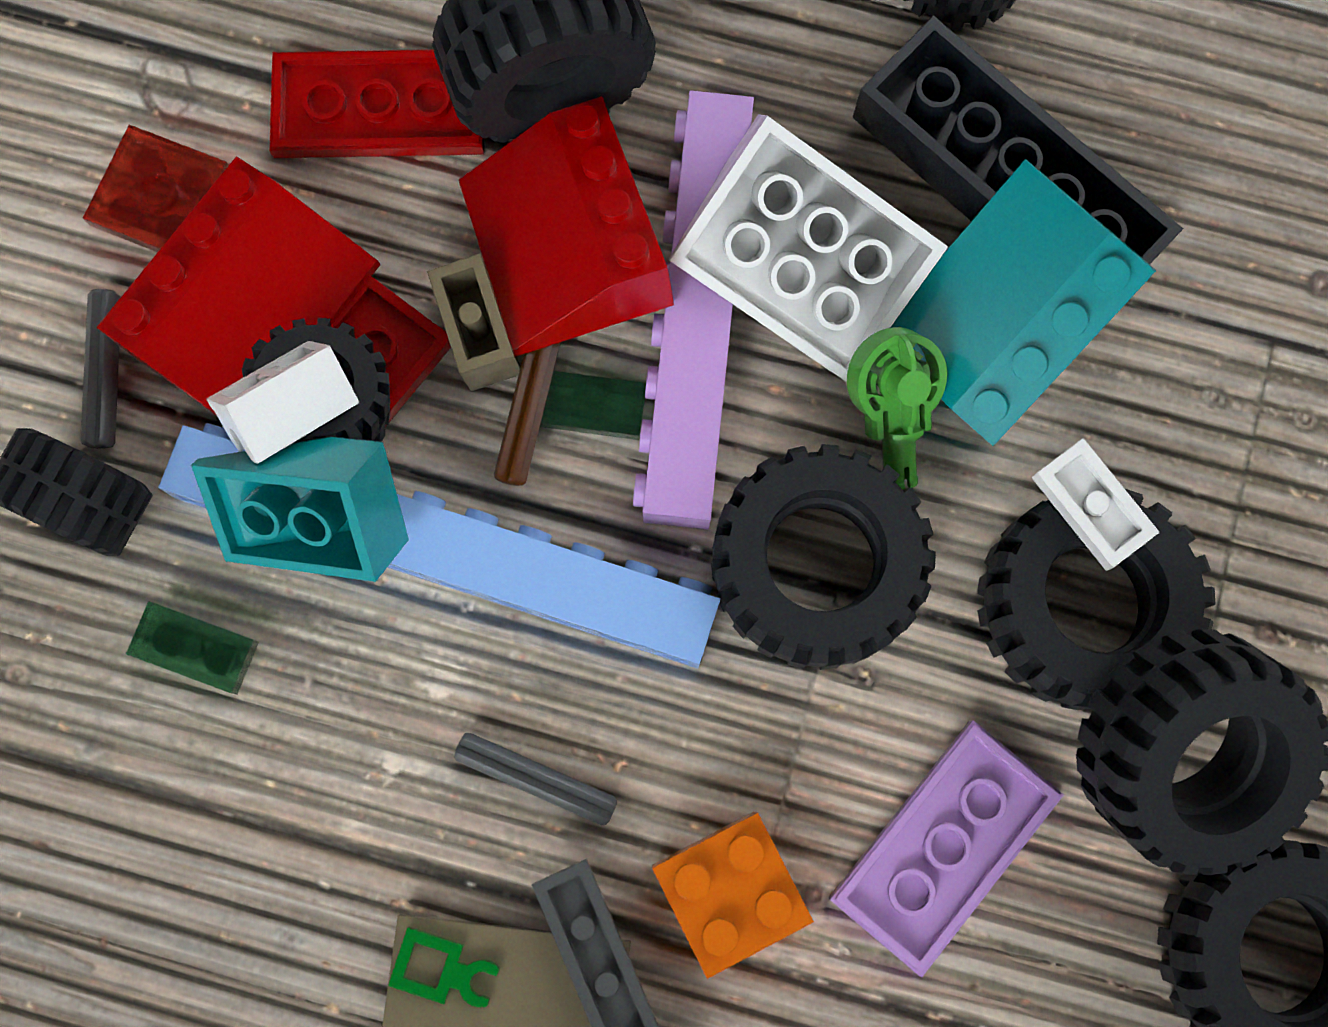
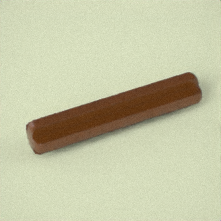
M560 343L523 355L494 471V478L504 484L523 486L526 483Z

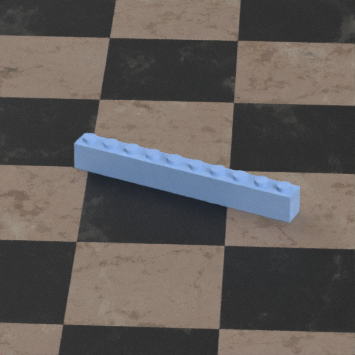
M205 423L202 431L183 425L158 488L178 500L206 508L191 465L199 458L239 452L225 429L209 423ZM414 491L412 499L397 494L409 540L387 568L687 666L699 668L721 599L710 595L711 586L686 577H680L678 585L656 578L658 569L634 560H626L624 567L603 561L605 555L603 551L585 544L574 542L571 550L550 544L552 536L533 527L520 525L518 533L498 527L499 519L480 510L467 508L465 516L444 509L446 501L424 492Z

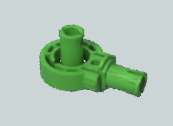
M892 327L872 334L857 348L851 358L847 371V389L853 404L864 414L865 435L872 440H882L883 469L886 465H889L899 473L900 476L895 483L904 490V479L907 480L909 488L918 485L916 441L924 435L923 430L930 431L932 429V410L936 408L945 391L947 366L942 352L931 340L910 329ZM915 344L923 351L926 362L921 360L923 356L913 349ZM876 385L879 387L881 395L877 393Z

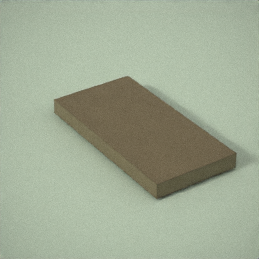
M407 914L398 915L389 981L407 927L464 944L459 962L469 965L473 961L485 959L497 964L500 970L497 976L489 975L486 972H478L472 977L471 986L474 992L490 998L487 1007L469 1005L462 998L459 990L450 988L446 1003L441 1004L388 986L382 1027H591L551 931ZM622 939L629 955L631 940ZM415 943L404 977L437 987L448 953Z

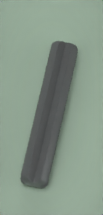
M93 289L87 296L80 440L83 445L94 449L112 448L116 437L120 346L96 328L121 298L119 294L110 289Z
M465 733L455 750L454 758L457 762L599 825H607L616 808L617 799L614 796L472 733Z

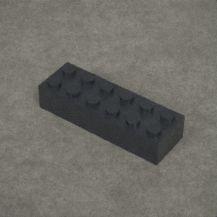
M935 16L860 89L852 118L970 221L978 215L1026 159L1149 264L1183 230L1178 223Z

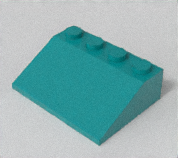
M1025 159L941 256L890 328L901 327L910 329L931 340L940 349L947 366V382L941 399L961 419L994 446L1156 272V269ZM915 344L913 349L923 356L921 360L926 362L923 351Z

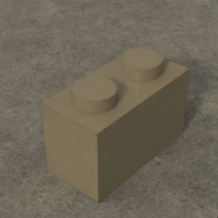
M481 254L427 271L459 373L469 389L474 391L518 376L520 364L517 356L515 357L512 351L487 267Z

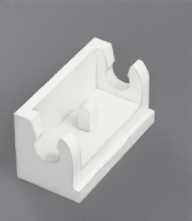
M312 341L303 343L206 399L238 451L245 450L250 459L257 464L360 403L330 345Z

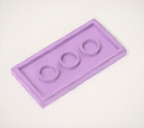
M974 720L969 721L828 899L922 978L1064 794Z

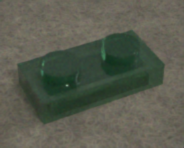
M148 601L126 655L238 695L259 641Z

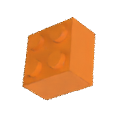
M752 812L652 864L657 880L707 979L814 923L758 812Z

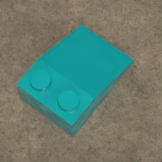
M328 437L291 443L258 464L250 459L246 451L199 458L191 465L224 560L227 562L376 582L409 540L383 442Z

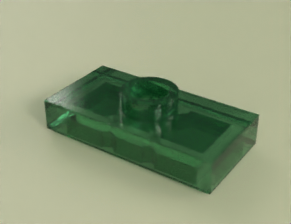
M553 371L540 427L640 440L646 400V383Z

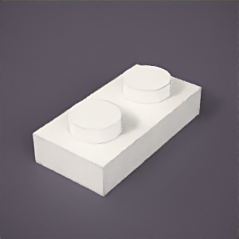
M1084 438L1031 477L1106 571L1114 568L1160 533Z

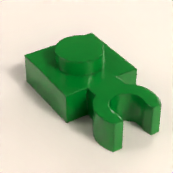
M407 927L388 986L441 1004L446 1003L450 988L459 990L462 998L469 1005L487 1007L490 998L475 993L471 986V980L478 972H486L489 975L497 976L500 967L494 962L485 959L473 961L469 965L459 962L464 944ZM415 943L448 953L437 987L404 977Z

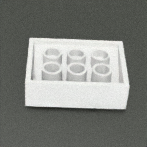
M758 114L725 163L674 249L669 261L847 382L849 363L857 348L872 334L892 326L948 246L769 116Z

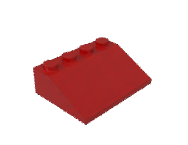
M602 97L549 113L458 180L515 357L674 305L667 264Z
M236 156L96 328L134 358L216 415L206 399L243 378L241 369L245 358L254 359L252 347L259 339L269 343L271 341L270 330L281 325L285 331L293 329L292 320L305 318L306 325H317L318 318L330 319L332 325L370 275L372 276L381 264L279 183Z

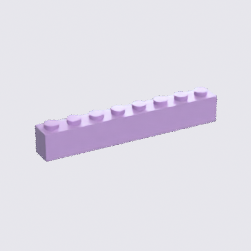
M689 91L687 111L677 110L674 143L684 144L682 161L671 160L668 193H678L676 211L666 210L663 230V243L672 244V253L725 163L750 128L754 97ZM666 262L674 305L665 308V314L654 313L651 346L661 347L659 367L648 366L645 399L655 400L653 420L642 419L639 452L649 453L647 474L636 473L633 506L643 507V523L709 530L733 304L674 263Z

